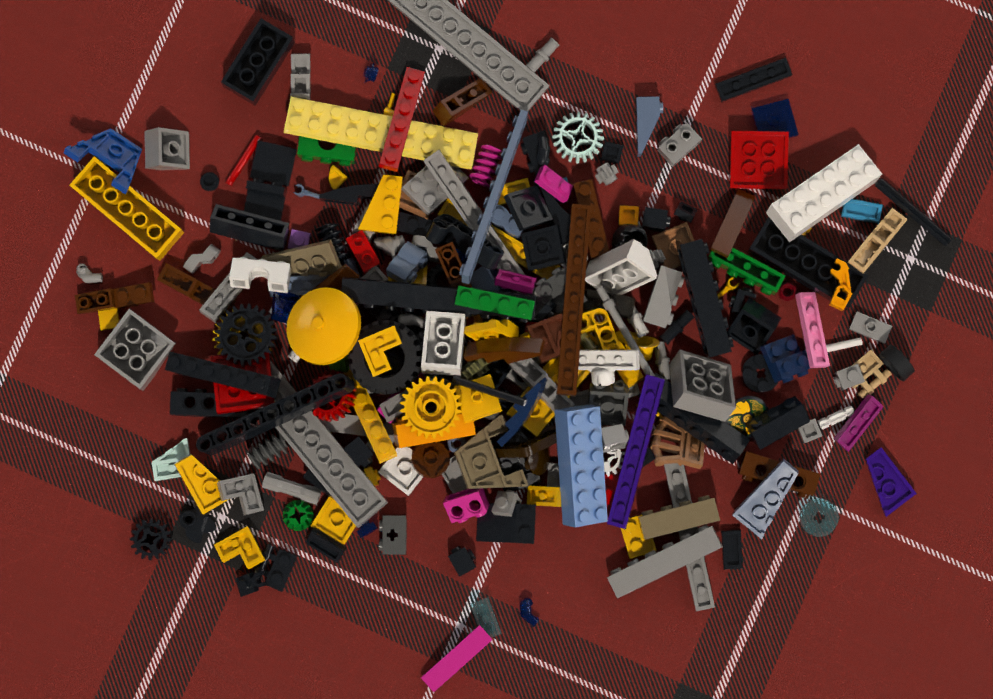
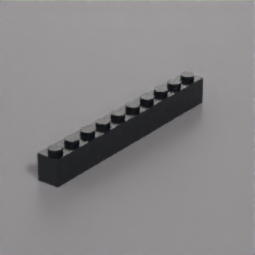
M349 277L342 278L341 291L347 294L355 304H364L366 308H376V305H381L383 309L387 310L403 307V311L414 312V309H422V313L436 310L449 313L458 312L465 314L466 317H472V314H479L480 318L491 319L492 316H499L500 320H511V317L518 318L455 305L458 287ZM486 290L511 295L515 297L535 300L531 318L534 319L536 294ZM522 318L518 320L520 322H530V320Z

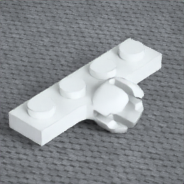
M580 350L578 370L590 371L592 383L596 386H599V384L601 386L613 384L615 382V370L640 369L639 350Z

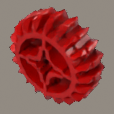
M324 370L323 375L317 374L318 379H312V381L316 384L335 374L344 373L341 371L337 372L336 370H331L330 372ZM345 380L342 381L341 388L345 385ZM354 387L351 393L325 404L326 406L332 405L334 408L324 410L322 407L325 405L312 410V414L319 417L320 420L326 419L328 422H332V420L339 421V416L345 418V412L351 413L349 407L355 406L352 400L357 399V396L353 394L357 391ZM328 388L324 390V395L328 393ZM309 396L310 398L307 399V403L310 402L311 396Z

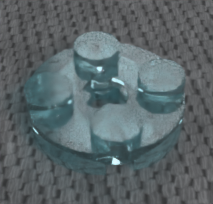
M816 498L802 506L799 521L807 534L814 537H823L829 535L835 529L839 521V514L831 502L823 498ZM816 512H820V515H824V519L821 520V523H818L817 520H814V516H816L817 514Z

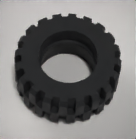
M382 320L364 326L360 330L355 346L348 353V365L354 379L370 392L386 395L400 392L410 386L411 382H414L420 374L423 350L415 333L406 325L396 321ZM395 325L402 341L400 346L404 353L403 364L392 375L384 376L379 374L373 377L358 340Z

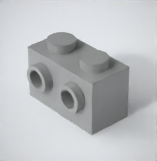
M687 122L683 126L679 124L672 131L674 134L670 138L666 136L658 143L660 146L657 151L672 167L702 141V138Z

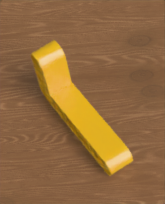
M597 308L583 313L582 322L586 324V327L581 329V334L594 332L600 350H621L606 310ZM601 315L604 321L599 323L595 321L594 317ZM528 332L520 335V337L530 338ZM608 333L611 339L603 340L601 334Z

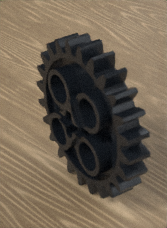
M249 303L247 309L244 308L243 304H240L239 310L235 306H233L232 313L226 310L228 316H220L223 323H217L220 330L214 331L219 335V337L215 338V341L221 342L216 347L223 349L220 354L222 356L228 354L226 358L228 361L234 358L233 364L235 365L240 361L242 367H244L246 362H248L249 366H252L254 360L260 364V357L266 360L265 353L272 354L269 348L276 347L272 340H278L273 335L278 330L272 328L276 323L274 321L269 322L271 315L264 316L266 313L265 309L259 312V306L256 305L252 309ZM244 318L246 321L245 325L237 327V320ZM257 325L263 326V331L260 334L254 333V328ZM234 328L242 333H247L248 331L251 336L262 339V342L249 337L244 339L241 334L232 332L230 329ZM232 336L238 337V342L235 345L229 344V339ZM250 343L256 344V349L253 352L247 351V346Z

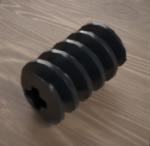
M329 223L315 229L316 232H319L317 237L322 239L320 242L332 241L340 263L347 259L346 256L350 254V251H343L347 244H340L344 237H337L341 233V230L335 231L338 223Z

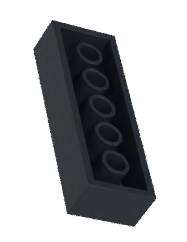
M770 217L767 218L748 252L831 301L833 293L839 284L838 280L830 273V270L832 268L835 270L840 269V266L834 263L837 258L842 261L844 260L803 235L789 242ZM848 262L846 264L849 267L852 295L844 310L849 309L869 276L866 273L862 274ZM840 289L837 296L845 300L846 294Z
M703 239L676 246L705 357L710 358L732 352L731 347H734L731 336L727 335L728 321L726 317L722 316L721 310L724 309L722 299L717 297L716 291H719L717 280L712 278L711 273L714 272L712 261H708L706 255L709 253L707 243H703Z

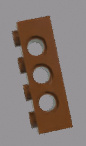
M746 451L744 452L738 475H742L741 479L753 482V479L762 482L780 461ZM757 465H762L765 468L764 475L759 476L756 474L755 468ZM793 466L798 470L797 476L801 478L802 484L800 487H795L792 484L788 493L791 490L797 492V496L808 499L809 496L813 497L820 474Z

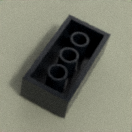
M260 18L222 79L221 84L224 88L256 106L295 44L294 38Z

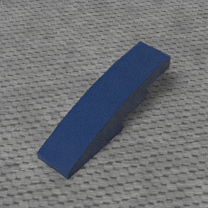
M546 377L522 397L527 399L525 406L513 405L517 413L505 423L510 430L497 441L501 447L522 428L534 411L547 383Z

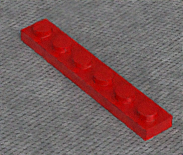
M410 67L406 68L380 159V168L394 172L398 171L425 71Z

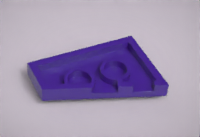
M879 448L865 459L885 517L917 494L882 448Z

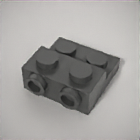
M559 267L552 272V277L549 279L542 278L536 283L537 287L534 288L544 305L551 300L557 304L553 309L555 311L553 316L561 313L563 316L566 267L563 269ZM584 294V303H586L589 300Z
M620 381L608 386H601V384L596 386L590 383L588 405L600 406L601 425L614 426L623 424L625 426L629 398L628 385Z

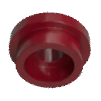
M791 282L782 283L778 290V296L783 301H791L797 294V288ZM784 289H789L790 295H785Z

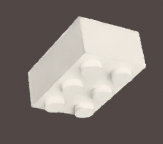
M426 311L421 361L422 374L461 376L465 338L464 328L466 326L465 314Z

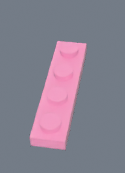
M799 292L795 296L809 367L826 368L830 366L816 293Z

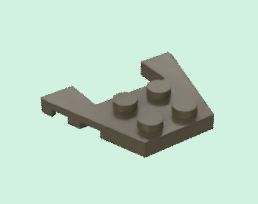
M499 415L454 452L467 489L529 486L523 469L505 476L503 475L492 446L491 437L508 431L503 415Z

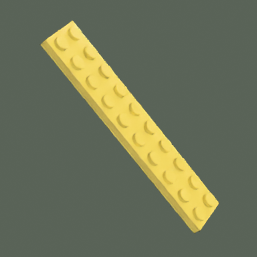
M291 96L284 133L383 152L393 116ZM412 120L402 156L425 160L437 150H440L451 166L472 170L478 133Z

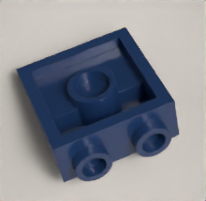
M794 334L760 347L775 383L782 380L784 384L794 380V375H797L799 378L809 374L808 370L811 368L809 367L807 353L805 350L800 351Z

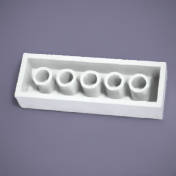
M858 144L772 203L766 214L786 239L791 242L876 183L882 173Z

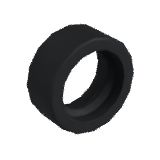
M890 344L879 354L885 366L901 381H905L915 372L910 361L895 346Z

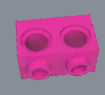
M483 488L465 489L447 495L443 501L451 523H463L473 516L481 517L486 514L490 506ZM472 500L478 501L480 505L473 504ZM454 506L461 507L462 511H457Z

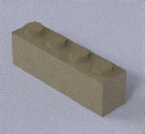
M709 495L698 498L699 502L691 504V501L688 500L680 502V507L672 508V505L661 507V511L653 513V510L641 512L642 516L638 517L644 540L720 521L715 498L710 499Z

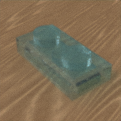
M488 597L470 604L478 626L480 625L491 638L502 634Z

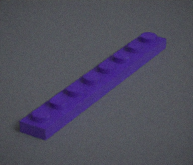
M649 374L645 376L607 524L623 529L627 528L666 379Z

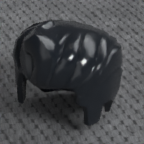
M634 224L619 226L613 234L611 250L633 239L641 242L646 247L648 244L646 231Z

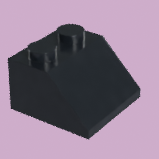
M749 297L727 330V335L758 355L761 350L760 347L765 345L782 318Z

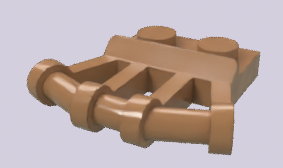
M661 416L656 429L652 431L653 441L650 445L655 456V466L678 463L679 466L686 465L701 469L703 466L705 444L694 438L683 428L677 426L669 418ZM665 428H669L670 430H672L673 432H675V433H677V434L670 433V432H666V431H663V430H664ZM661 439L678 443V446L661 442ZM661 450L677 455L662 456Z

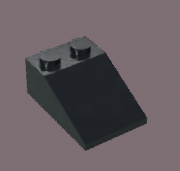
M489 503L490 506L486 514L477 517L476 541L534 544L536 505L515 504L512 517L494 515L491 512L494 503Z

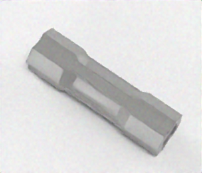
M270 472L266 473L262 484L264 489L282 492L314 505L318 504L322 492L317 487L302 485Z

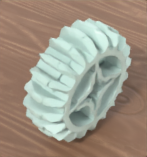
M577 112V117L575 118L573 113H570L569 120L566 116H563L564 123L558 121L557 125L560 128H554V132L558 134L553 135L552 139L558 141L554 142L553 146H560L556 152L561 153L563 151V159L568 155V162H571L572 158H576L575 162L578 164L579 158H582L583 162L586 163V156L592 160L594 158L592 152L598 155L599 150L597 148H602L603 146L602 143L598 142L604 140V137L599 135L603 133V129H596L600 126V123L592 124L595 118L591 117L590 120H587V113L584 114V118L580 117V112ZM572 124H580L578 129L574 131L565 130ZM585 126L592 131L594 140L585 135ZM581 130V138L583 139H579L575 146V138L573 136H577ZM562 135L571 140V150L565 146ZM580 145H591L585 151L576 152Z

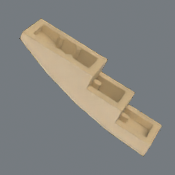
M892 208L850 258L848 263L864 274L905 224L907 218Z

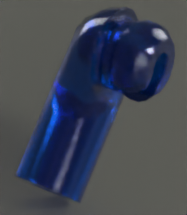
M525 598L519 605L520 616L534 627L539 619L531 613L533 601L530 598Z

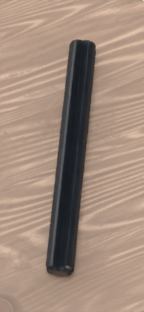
M880 178L875 183V186L941 244L947 246L951 242V236L885 179Z

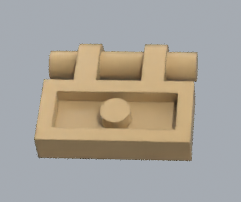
M872 349L853 364L859 365L864 380L871 374H874L876 377L869 384L866 380L858 384L863 388L858 393L862 399L868 394H873L874 389L880 384L883 385L887 382V378L892 375L888 369L882 373L878 368L884 363Z

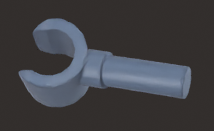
M301 184L295 185L298 188H302L300 193L293 192L296 196H310L319 199L320 194L306 190Z

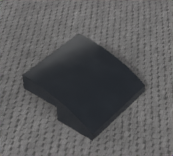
M257 141L249 178L260 179L264 182H277L288 187L297 149Z

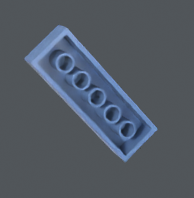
M581 405L555 409L563 525L576 528L608 522L600 406Z

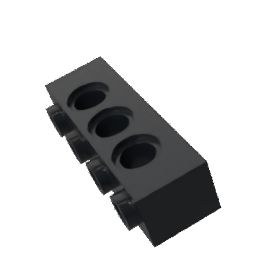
M176 388V392L171 391L170 415L242 418L249 414V410L217 414L216 401L212 408L205 406L207 399L213 398L215 401V392L207 393V389H195V392H188L186 388ZM194 397L195 405L191 408L187 407V399Z

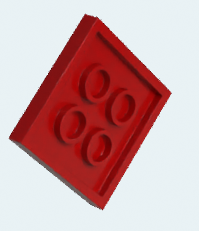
M731 131L729 188L787 189L789 132Z
M265 353L266 360L262 357L259 358L260 364L254 360L252 366H249L248 362H246L244 367L241 366L240 361L236 365L233 364L234 358L230 361L226 360L228 354L224 356H211V362L272 376L268 353ZM214 383L217 414L261 409L275 402L274 398Z

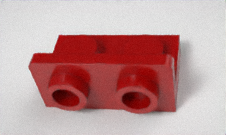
M363 230L346 238L364 274L380 264Z

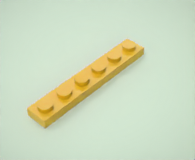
M350 369L347 373L343 372L344 375H348L353 379L357 391L353 394L357 396V399L352 400L355 404L353 408L379 463L381 464L397 457L396 450L367 389L363 388L354 379Z

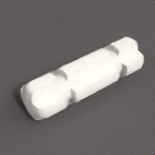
M848 406L843 411L839 410L828 415L827 418L824 417L818 420L819 427L825 429L829 425L832 426L845 420L846 417L849 418L854 413L853 407Z

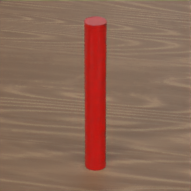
M254 136L226 180V184L229 186L233 185L253 154L257 141H261V137Z

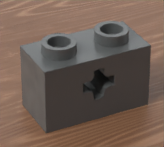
M383 516V520H379V531H383V539H379V551H382L383 555H407V516ZM391 530L398 533V537H395L394 541H391V538L387 536L388 533H391Z

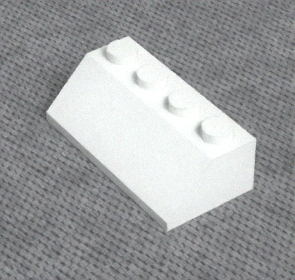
M633 239L591 260L586 269L585 281L596 289L603 286L610 299H614L655 280L657 273L649 249L644 247L641 242Z

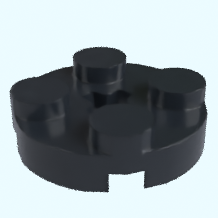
M762 354L752 356L744 363L742 378L745 386L751 391L764 393L772 390L778 384V382H774ZM764 369L766 377L757 378L758 373L756 370Z

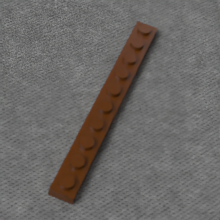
M571 205L557 395L576 396L591 205Z

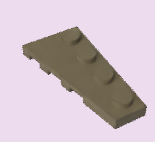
M331 240L266 254L261 257V259L271 262L283 261L290 263L291 275L327 276L332 275L342 267Z

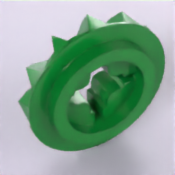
M294 500L288 503L283 510V521L291 530H305L313 521V510L305 501ZM296 507L299 513H306L300 517L301 524H299L296 518H290L295 514Z

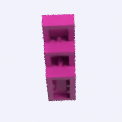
M479 625L423 675L421 679L435 692L493 639Z

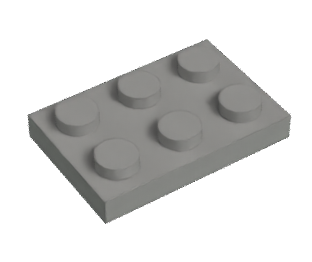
M427 166L402 187V191L427 216L448 198ZM451 166L463 184L468 181L469 177L459 167Z

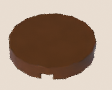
M439 441L417 445L412 453L411 462L413 468L419 475L425 478L441 476L445 473L450 463L448 449Z

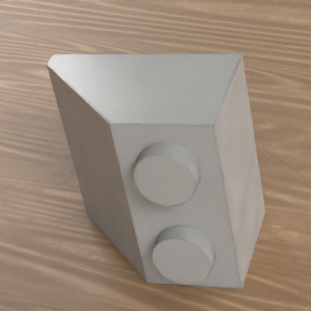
M159 127L146 130L145 169H190L189 131Z

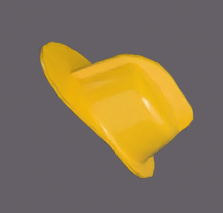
M620 331L615 332L618 341L625 344L626 350H631ZM629 331L647 361L651 360L653 349L659 345L660 341L648 336L638 338L635 332Z

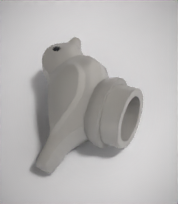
M402 235L376 237L374 239L375 248L391 256L392 260L405 244Z

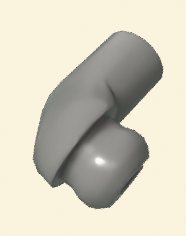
M85 264L77 266L76 273L83 282H103L102 273H92Z
M400 314L397 317L398 323L425 328L426 319L414 314Z

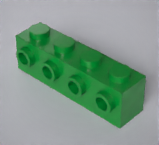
M732 248L728 258L713 251L708 256V261H712L713 267L717 269L720 267L727 270L726 273L734 278L737 276L743 278L745 284L752 287L756 285L761 288L760 291L769 296L777 293L786 276L735 248Z

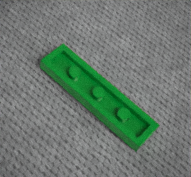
M458 285L455 305L531 320L535 300Z

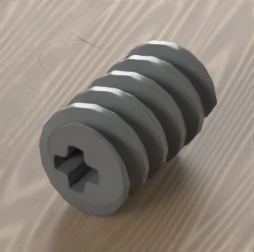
M279 431L278 438L274 434L271 435L272 441L265 438V445L258 442V449L252 445L251 453L245 449L249 459L258 469L262 468L261 462L264 465H268V458L274 462V455L281 458V451L288 454V445Z

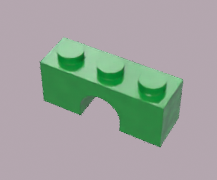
M299 136L297 155L302 161L312 162L315 159L320 160V163L323 164L339 162L341 166L355 164L357 147L336 144L333 149L324 150L320 147V140Z

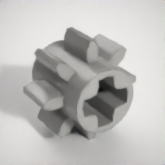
M607 162L596 169L598 174L595 177L599 184L604 182L605 186L618 179L616 174L619 171L614 164L610 166Z

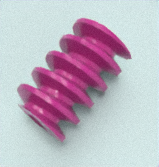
M482 145L481 149L484 152L478 153L481 159L475 160L478 166H473L472 169L475 173H470L469 176L473 179L474 183L490 188L487 181L494 180L490 174H495V170L492 168L497 167L498 163L495 162L496 160H502L498 155L502 151L490 145Z

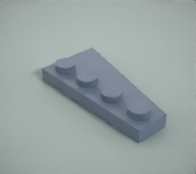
M783 459L734 510L732 516L762 539L776 511L781 506L785 495L796 479L798 470Z

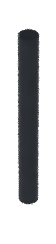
M456 375L452 379V383L521 406H525L527 401L525 398Z

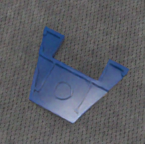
M110 128L92 136L87 141L82 140L75 146H67L64 154L78 163L89 152L119 172L111 185L126 194L142 149Z

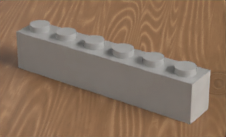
M706 524L697 529V534L691 536L688 533L680 537V542L676 544L670 542L663 545V550L658 553L653 550L645 554L646 559L638 561L637 558L627 563L628 567L623 570L620 567L610 572L611 576L607 577L616 597L620 598L722 548L723 546L714 527H708Z

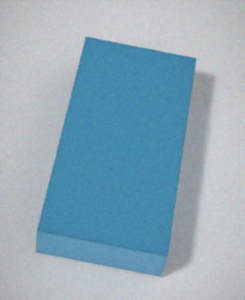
M851 199L843 205L841 217L879 224L883 205Z

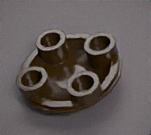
M549 447L528 456L525 460V468L531 470L535 475L544 474L550 462Z

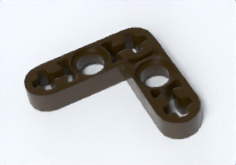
M556 429L549 430L527 442H507L503 447L498 444L493 447L497 458H524L534 455L557 443Z

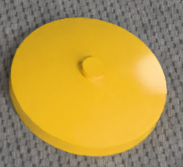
M328 287L314 289L303 295L295 303L289 314L286 329L288 342L296 355L315 365L335 363L348 355L359 338L361 330L359 309L355 302L340 290Z

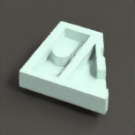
M188 438L183 439L176 446L166 451L165 454L152 461L154 481L181 477L174 463L190 455Z

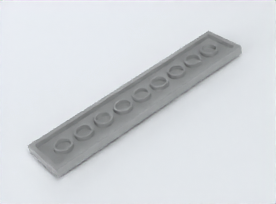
M387 0L519 111H529L549 88L550 85L448 0Z
M270 360L272 377L281 380L276 399L274 398L276 402L297 391ZM294 403L290 406V411L294 408ZM277 411L273 414V419L277 416ZM313 411L275 427L358 528L388 503L321 420L312 414Z

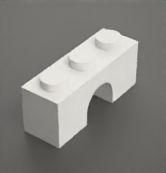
M245 257L233 258L229 276L230 286L250 289L251 281L254 278L264 277L268 280L269 291L288 293L291 277L290 263L283 261L271 262L264 259L252 260Z

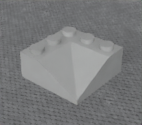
M660 265L643 317L644 322L663 328L671 325L674 316L671 313L672 305L676 306L679 297L676 291L678 287L682 288L685 279L682 276L683 272Z
M129 309L94 355L140 390L144 391L176 343Z
M679 350L669 364L673 407L725 422L736 408L731 365Z

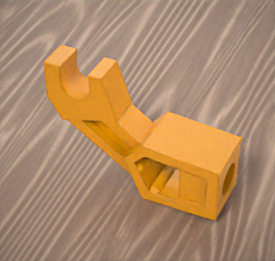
M837 258L834 263L838 264L840 269L835 270L832 268L830 273L838 280L839 286L836 287L829 305L843 311L852 293L849 267L846 262ZM840 289L846 294L845 300L837 296Z

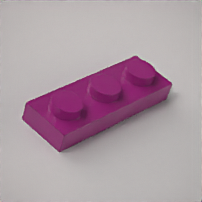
M868 394L833 439L844 450L849 452L884 406L872 395Z

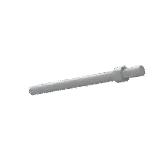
M603 286L598 288L597 292L604 302L602 305L606 311H609L631 350H639V364L645 375L655 376L615 308L614 300L610 299Z

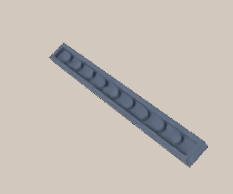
M520 110L519 116L515 115L512 124L514 130L508 134V147L503 148L501 154L502 164H498L495 171L497 178L495 181L492 180L489 191L491 194L490 197L485 198L483 208H485L484 214L480 213L477 222L479 225L478 231L474 230L471 239L473 245L468 247L465 258L468 259L466 264H462L459 275H462V283L470 284L528 120V111Z

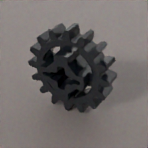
M150 518L149 523L146 520H142L143 525L136 524L138 530L131 531L135 534L134 537L130 538L135 543L131 545V548H137L136 555L142 553L141 559H145L146 556L151 561L153 556L156 559H160V553L166 555L165 549H171L168 542L173 541V539L168 538V535L172 532L165 530L168 526L167 524L161 526V520H158L156 524L152 518ZM151 526L158 528L161 532H153ZM143 531L144 535L142 539L139 540L140 533ZM149 535L157 537L153 540V544L145 542L150 538ZM164 539L162 547L159 548L160 541ZM141 547H149L152 553L144 551Z

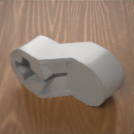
M413 235L411 243L427 252L428 261L440 263L435 251L437 247H433L432 243L425 236Z
M211 244L203 254H192L183 267L193 274L201 264H213L221 250Z

